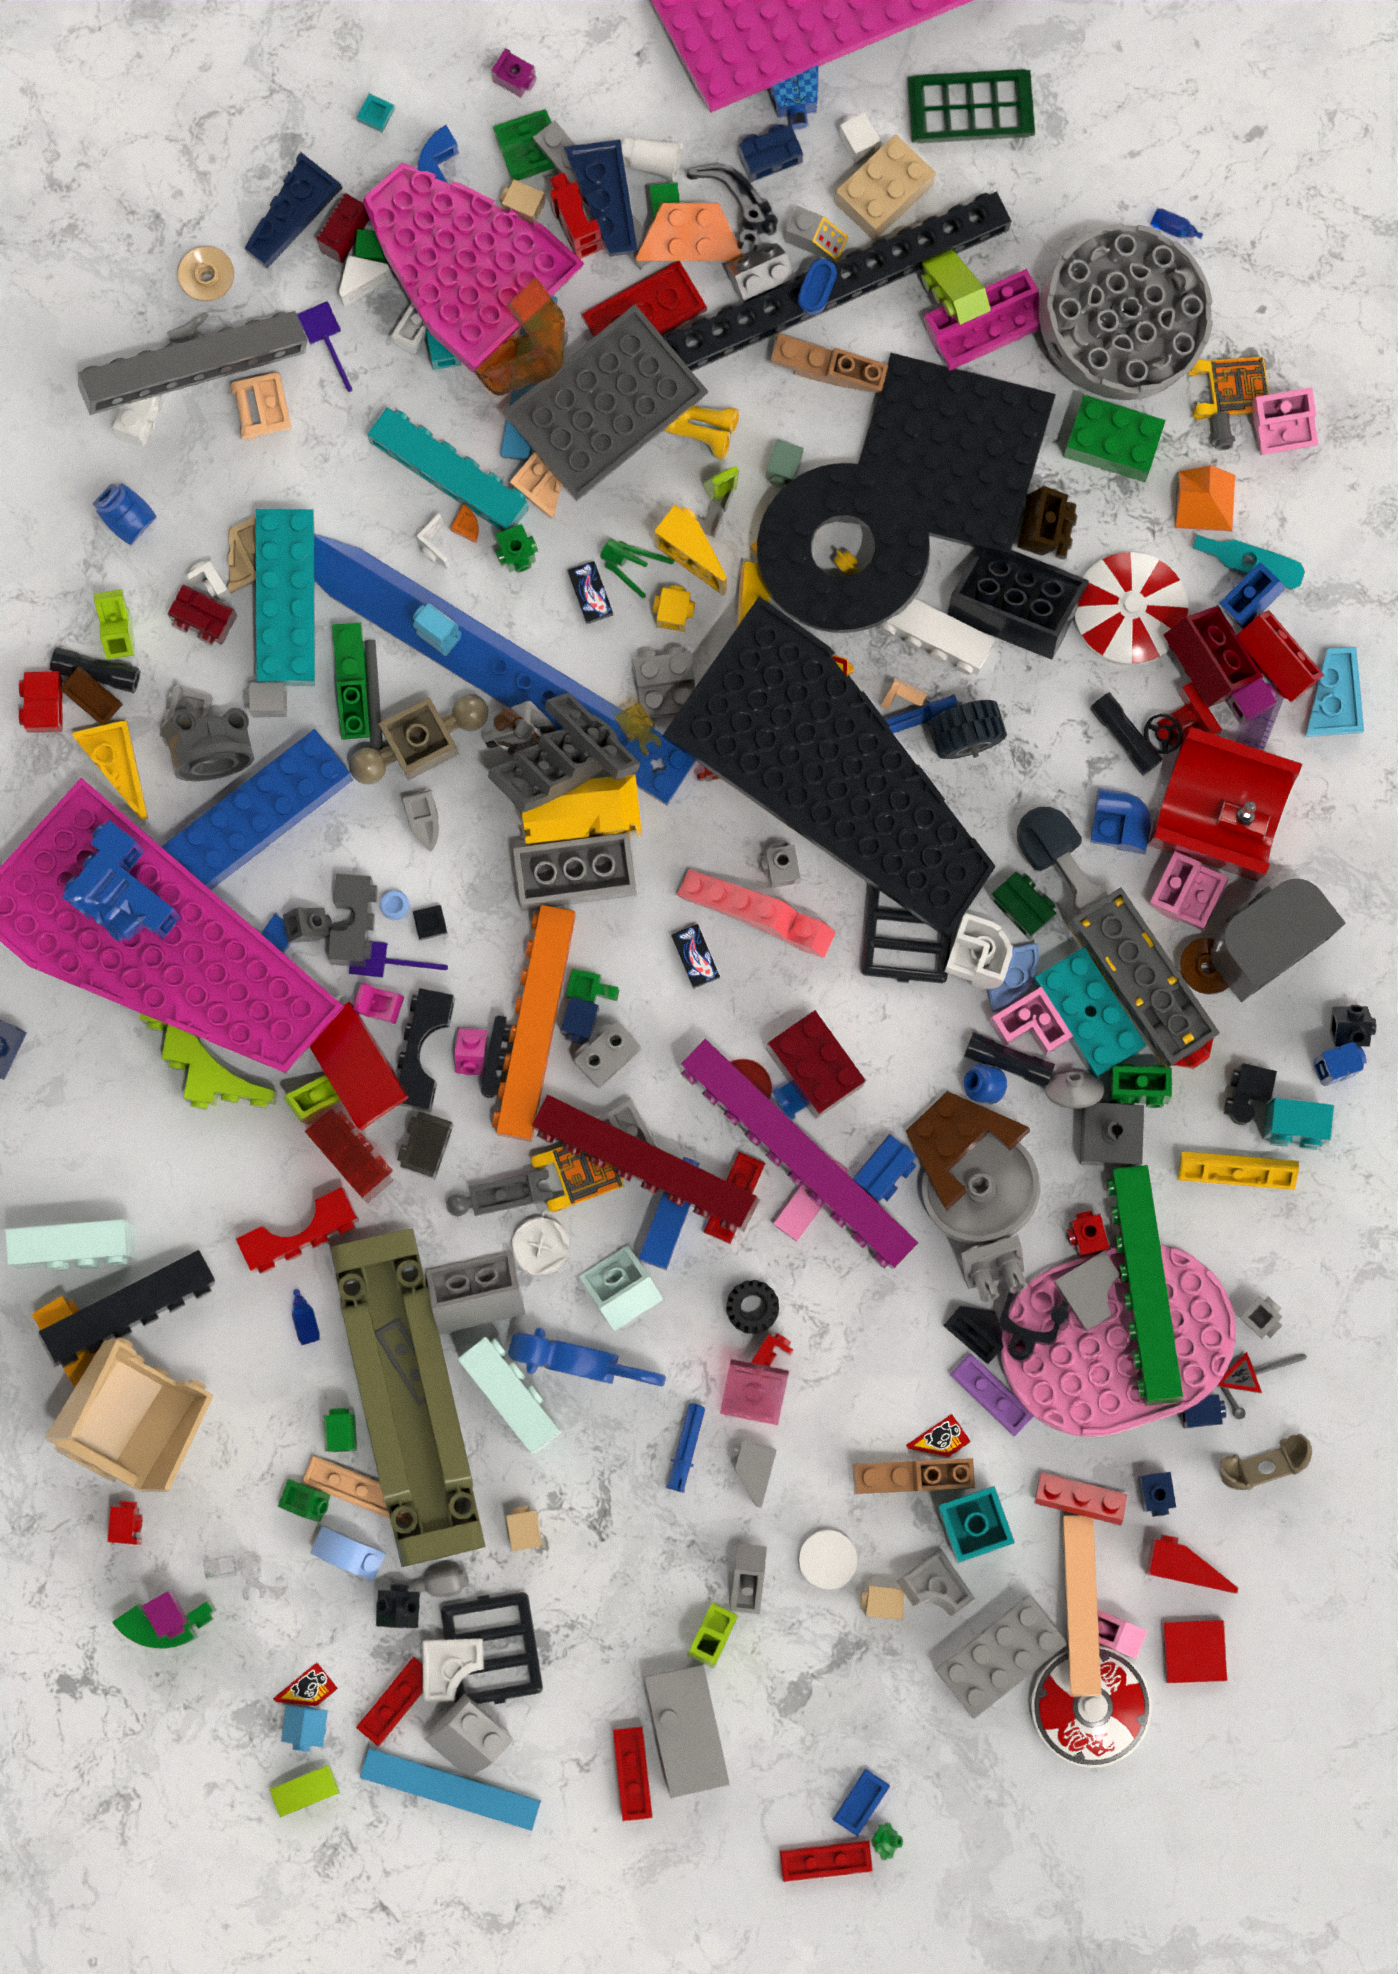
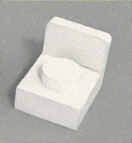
M211 561L207 563L200 562L190 569V573L186 575L192 586L204 581L203 583L213 597L217 594L222 602L231 597L230 592Z

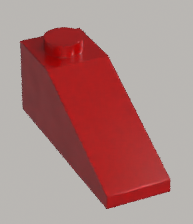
M1161 1534L1160 1540L1152 1539L1146 1569L1147 1575L1235 1594L1238 1593L1236 1585L1187 1546L1178 1544L1179 1538Z

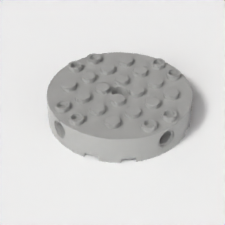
M1113 224L1087 233L1071 245L1054 263L1041 291L1039 320L1042 336L1050 355L1058 367L1073 382L1089 392L1102 397L1116 400H1136L1164 391L1183 377L1198 362L1210 338L1213 320H1211V304L1213 302L1207 279L1201 267L1179 242H1173L1163 236L1161 231L1151 227ZM1124 308L1127 309L1130 315L1123 313Z

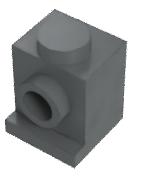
M299 907L283 914L288 943L319 941L329 936L332 920L329 915L325 914L324 907L304 909Z

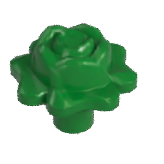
M885 1823V1825L879 1824L878 1830L874 1832L871 1843L874 1851L880 1855L881 1859L887 1860V1858L892 1859L895 1850L902 1847L903 1838L898 1835V1832L892 1828L890 1823Z

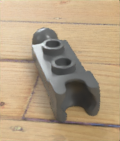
M541 1170L526 1175L469 1187L471 1196L466 1197L460 1193L453 1194L448 1198L446 1208L451 1215L456 1217L464 1215L469 1208H473L476 1217L533 1203L547 1202L554 1199L553 1193L550 1191L541 1192L537 1186L540 1181L549 1178L548 1170Z

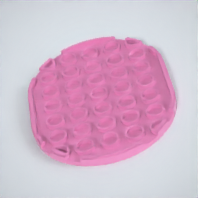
M1160 1245L1183 1391L1181 1402L1145 1406L1144 1398H1139L1137 1380H1141L1140 1369H1135L1133 1364L1132 1352L1137 1351L1135 1339L1130 1340L1128 1322L1133 1321L1131 1310L1126 1311L1124 1303V1293H1128L1127 1281L1122 1282L1121 1277L1111 1285L1108 1292V1307L1112 1314L1111 1318L1086 1332L1069 1307L1067 1329L1060 1330L1056 1342L1052 1345L1036 1344L1033 1355L1027 1362L1020 1363L1012 1359L1009 1352L1012 1335L1003 1330L1002 1341L1004 1347L1001 1350L1002 1363L1006 1378L1016 1398L1042 1423L1060 1432L1081 1437L1114 1435L1176 1415L1198 1404L1222 1380L1232 1359L1236 1339V1324L1231 1302L1224 1287L1213 1272L1185 1251L1175 1247ZM1116 1247L1104 1250L1120 1273L1119 1265L1124 1264L1123 1254L1117 1253ZM1101 1252L1061 1264L1033 1279L1027 1288L1022 1290L1015 1299L1009 1314L1011 1321L1028 1330L1036 1332L1051 1331L1055 1324L1051 1319V1311L1055 1307L1060 1306L1062 1300L1065 1301L1054 1281ZM1018 1346L1016 1348L1017 1353L1023 1351L1025 1346Z

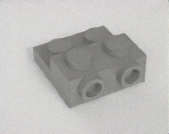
M674 647L668 649L667 654L657 656L655 651H645L639 653V658L634 659L642 719L676 715L695 689L691 651H684V647Z

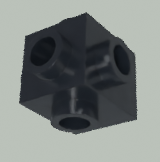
M1350 1005L1332 1008L1330 1034L1335 1047L1354 1042L1357 1047H1370L1371 1035L1376 1034V1019L1371 1017L1367 1006Z
M390 1584V1590H378L376 1626L418 1628L420 1592L408 1591V1585Z

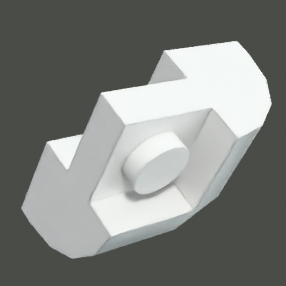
M965 913L945 972L972 981L970 986L981 989L998 988L1004 982L1012 957L1013 946H1011L1009 938L1001 930V926Z

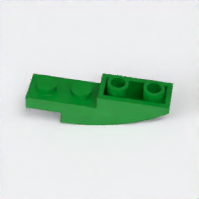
M362 623L333 624L341 740L370 738Z

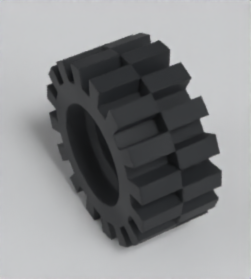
M758 1280L744 1281L735 1286L728 1296L726 1304L728 1319L737 1330L743 1333L758 1334L764 1332L775 1323L778 1317V1296L764 1282L762 1283ZM757 1296L763 1301L764 1312L760 1317L751 1319L742 1313L741 1304L746 1297Z

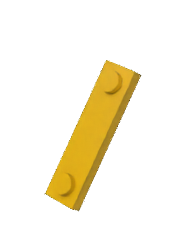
M1181 1151L1177 1177L1179 1181L1295 1190L1299 1172V1161Z

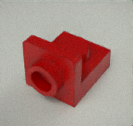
M778 1333L774 1337L768 1334L751 1361L750 1366L759 1372L762 1367L768 1369L777 1355L773 1352L775 1347L790 1356L793 1352V1349L789 1347L791 1341Z

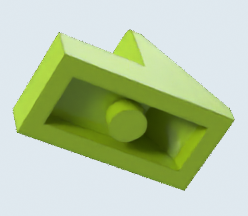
M326 1075L283 1097L299 1121L306 1124L312 1123L320 1112L341 1102Z

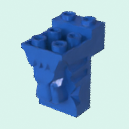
M110 820L106 824H100L93 832V840L91 841V844L98 850V853L96 855L91 854L82 865L84 870L77 878L72 877L63 889L65 893L62 897L87 918L92 916L118 942L124 939H132L144 927L164 940L181 919V916L174 908L128 873L145 853V850L137 841Z

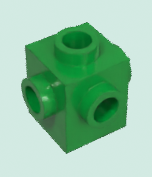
M522 524L495 534L499 549L495 550L501 566L507 565L509 573L515 570L517 573L524 572L530 569L533 563H536L534 553L539 552L533 536L527 537Z

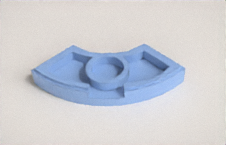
M1038 943L1013 947L1012 957L1003 984L998 988L987 989L992 1012L1011 1005L1028 989L1038 966Z

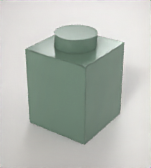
M777 439L766 469V479L770 480L769 482L772 485L780 488L785 487L790 481L795 479L803 459L804 448Z

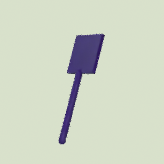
M328 301L297 314L310 345L324 339L347 391L351 392L350 382L329 339L330 336L341 332V329Z
M372 942L371 959H366V966H350L349 974L383 978L385 964L447 970L448 966L386 958L388 943Z

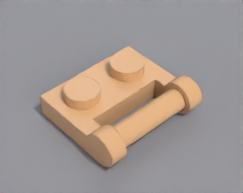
M279 372L239 380L230 384L231 392L235 395L242 425V429H240L242 440H251L261 435L292 429ZM249 390H254L260 424L253 425L246 394Z

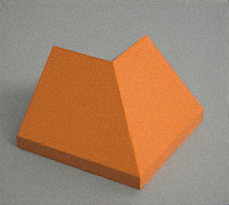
M1211 465L1179 471L1177 474L1175 528L1232 532L1235 475Z

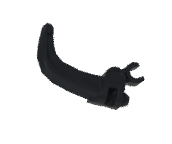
M719 163L702 165L687 170L686 176L690 180L712 178L723 182L738 200L743 210L738 225V230L741 233L737 241L738 248L742 249L744 240H749L753 244L752 251L756 252L760 243L759 235L765 233L771 236L776 233L778 219L773 213L769 201L766 198H761L757 190L740 171L730 165Z

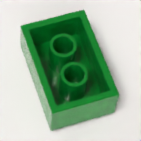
M1083 395L1064 457L1145 483L1166 420Z

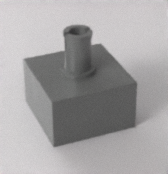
M1096 1103L1082 1108L1080 1164L1120 1167L1141 1166L1143 1159L1144 1105Z

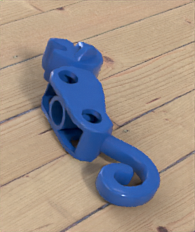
M538 1327L534 1335L519 1332L511 1338L508 1356L513 1361L527 1364L526 1371L529 1374L535 1373L538 1367H544L548 1370L609 1384L613 1383L614 1376H619L661 1387L665 1385L666 1376L663 1374L617 1364L619 1356L616 1354L558 1340H549L545 1338L543 1328Z

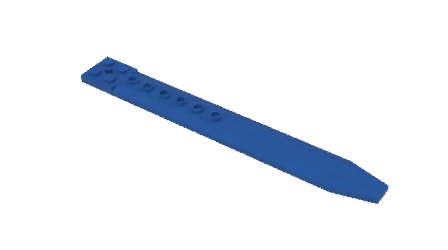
M314 534L315 582L329 597L503 705L511 708L523 702L531 701L558 727V731L564 728L544 708L548 699L569 692L591 715L593 714L606 722L616 733L618 741L640 762L638 772L633 773L636 774L637 788L668 806L696 761L661 737L662 733L637 720L361 548ZM432 604L459 625L458 630L461 632V638L447 656L441 654L416 634L417 629L413 627L414 620L412 618L420 606ZM659 759L664 760L663 765L666 769L664 771L658 770L657 773L653 772L651 762L653 760L658 761Z

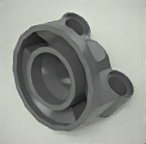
M231 708L222 717L212 715L196 718L189 710H177L162 726V735L168 742L176 777L184 781H208L233 775L249 767L254 761V755L248 734L249 718L247 714L239 708Z

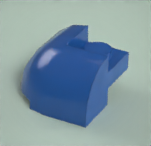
M1098 788L1090 843L1118 847L1117 850L1146 855L1151 828V815L1146 804L1139 797L1130 793Z

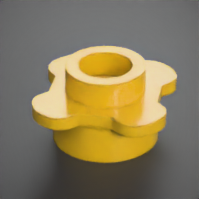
M839 549L836 550L838 555L833 561L847 576L853 571L857 573L860 571L856 566L859 561L850 551L846 550L843 553Z

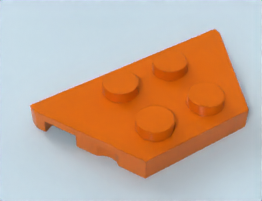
M661 202L655 214V219L649 226L639 251L635 254V261H735L738 258L744 257V255L737 246L736 238L719 203Z

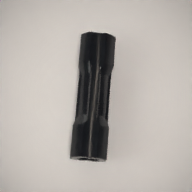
M58 647L53 651L50 661L51 671H59L61 675L70 677L80 666L98 683L135 693L141 674V670L137 667L83 656L77 652Z
M1110 692L1091 705L1090 710L1101 724L1107 727L1143 776L1162 762L1163 758L1152 744L1146 741Z
M974 1032L964 1054V1057L982 1064H989L1044 1088L1048 1085L1055 1066L1054 1063L1008 1048Z

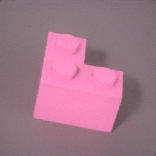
M1042 987L994 1015L989 1021L1004 1046L1030 1031L1045 1056L1069 1042L1073 1037Z

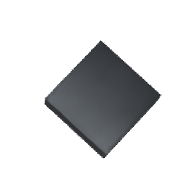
M441 905L413 911L420 941L448 934Z

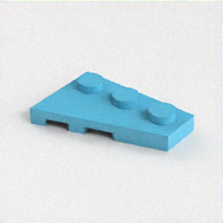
M1356 647L1327 649L1321 669L1325 676L1318 681L1305 737L1362 734L1364 732L1357 649Z

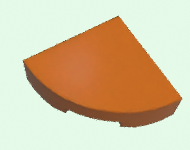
M463 504L450 530L463 538L477 543L479 538L477 518L472 510Z

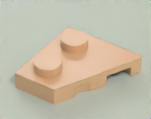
M534 452L509 482V485L521 491L528 501L552 519L555 515L561 483Z

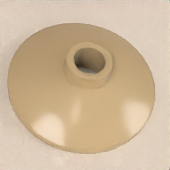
M210 246L191 250L183 257L178 267V280L183 291L189 297L203 302L214 301L224 296L230 290L235 277L234 266L228 255L222 250ZM205 274L213 275L210 281H204L203 276Z

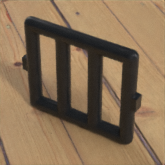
M869 884L861 973L864 976L897 979V983L909 984V980L945 983L948 977L945 969L950 956L951 935L946 938L940 934L939 943L876 937L877 920L917 924L926 923L909 911L878 908L880 891ZM874 948L938 954L937 970L928 971L873 965Z
M520 1592L491 1598L490 1595L479 1596L477 1600L445 1605L441 1608L445 1640L483 1639V1642L523 1635L526 1653L484 1660V1669L471 1672L468 1675L528 1665L530 1683L466 1694L476 1704L493 1701L494 1705L506 1703V1699L539 1694L543 1691L532 1614L527 1593ZM518 1605L521 1623L456 1634L453 1616ZM463 1679L456 1689L455 1703L465 1693Z

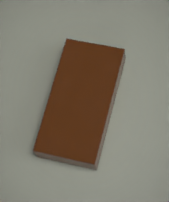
M80 666L60 687L64 694L101 726L106 725L123 705Z

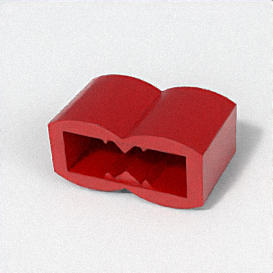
M59 671L24 672V679L19 680V695L24 697L23 708H19L18 713L19 724L24 725L27 733L62 732L63 692L60 690V687L63 685V678Z

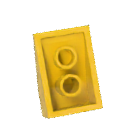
M674 504L654 530L655 547L724 596L727 592V576L699 522L696 520V515L688 508H679Z

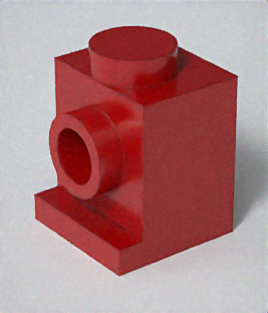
M120 1501L119 1507L111 1506L107 1542L141 1545L142 1539L136 1538L137 1532L141 1533L143 1525V1515L139 1514V1508H137L138 1502Z

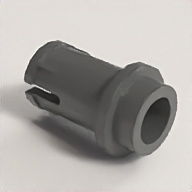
M1218 412L1211 415L1215 436L1212 443L1216 446L1217 450L1231 449L1233 442H1235V437L1231 433L1230 415L1228 412Z

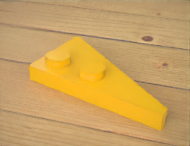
M127 720L72 732L74 739L141 820L149 819Z

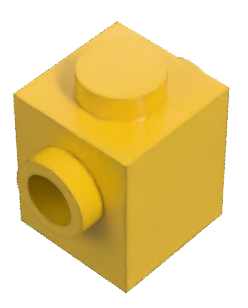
M670 585L669 588L662 587L661 596H655L653 612L658 613L656 620L657 628L685 632L687 618L693 619L695 602L691 601V592L677 585Z

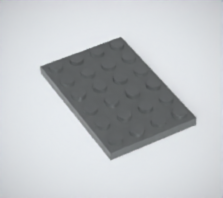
M634 304L503 412V415L577 502L708 394V390L636 304Z

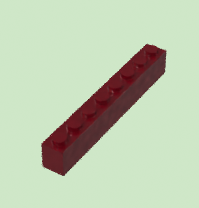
M548 1094L531 1125L538 1131L536 1136L551 1144L555 1139L564 1144L562 1149L575 1156H578L581 1152L590 1157L588 1162L604 1169L605 1165L616 1169L615 1175L630 1182L633 1177L642 1182L641 1188L653 1194H656L659 1190L668 1195L666 1198L668 1201L680 1207L686 1203L694 1207L693 1213L704 1219L709 1220L710 1216L721 1220L719 1223L721 1227L735 1233L736 1229L745 1231L760 1201L756 1195Z

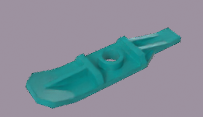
M1197 535L1192 548L1218 558L1227 568L1248 574L1261 562L1282 582L1285 588L1290 590L1301 586L1305 574L1302 563L1238 540L1218 542ZM1250 556L1253 558L1254 563L1250 566L1245 565L1243 558Z

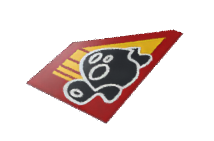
M951 1414L906 1446L911 1450L949 1457L971 1441L953 1414Z
M317 1662L275 1696L273 1700L280 1703L318 1706L338 1688Z

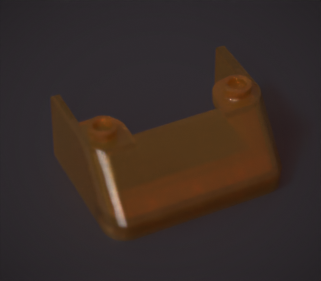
M537 277L532 278L507 305L528 334L518 338L512 335L474 371L486 389L494 395L502 396L551 378L563 367L565 317L562 310L556 305Z

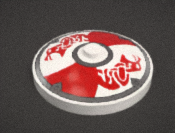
M1099 1646L1101 1696H1070L1068 1649L1056 1655L1044 1666L1035 1681L1031 1696L1033 1723L1043 1743L1061 1759L1082 1767L1108 1766L1127 1757L1143 1740L1151 1719V1696L1147 1683L1139 1669L1124 1655Z

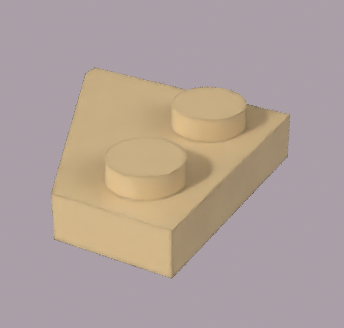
M255 517L229 529L230 553L228 556V566H230L228 590L230 593H234L256 582Z

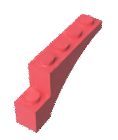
M688 869L677 894L683 900L738 920L776 937L801 951L821 958H825L836 933L823 921L798 913L785 901Z

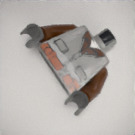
M526 701L511 708L505 707L496 713L493 719V730L485 732L484 741L489 749L500 746L509 756L514 757L515 751L539 744L541 735L558 731V727L531 701Z

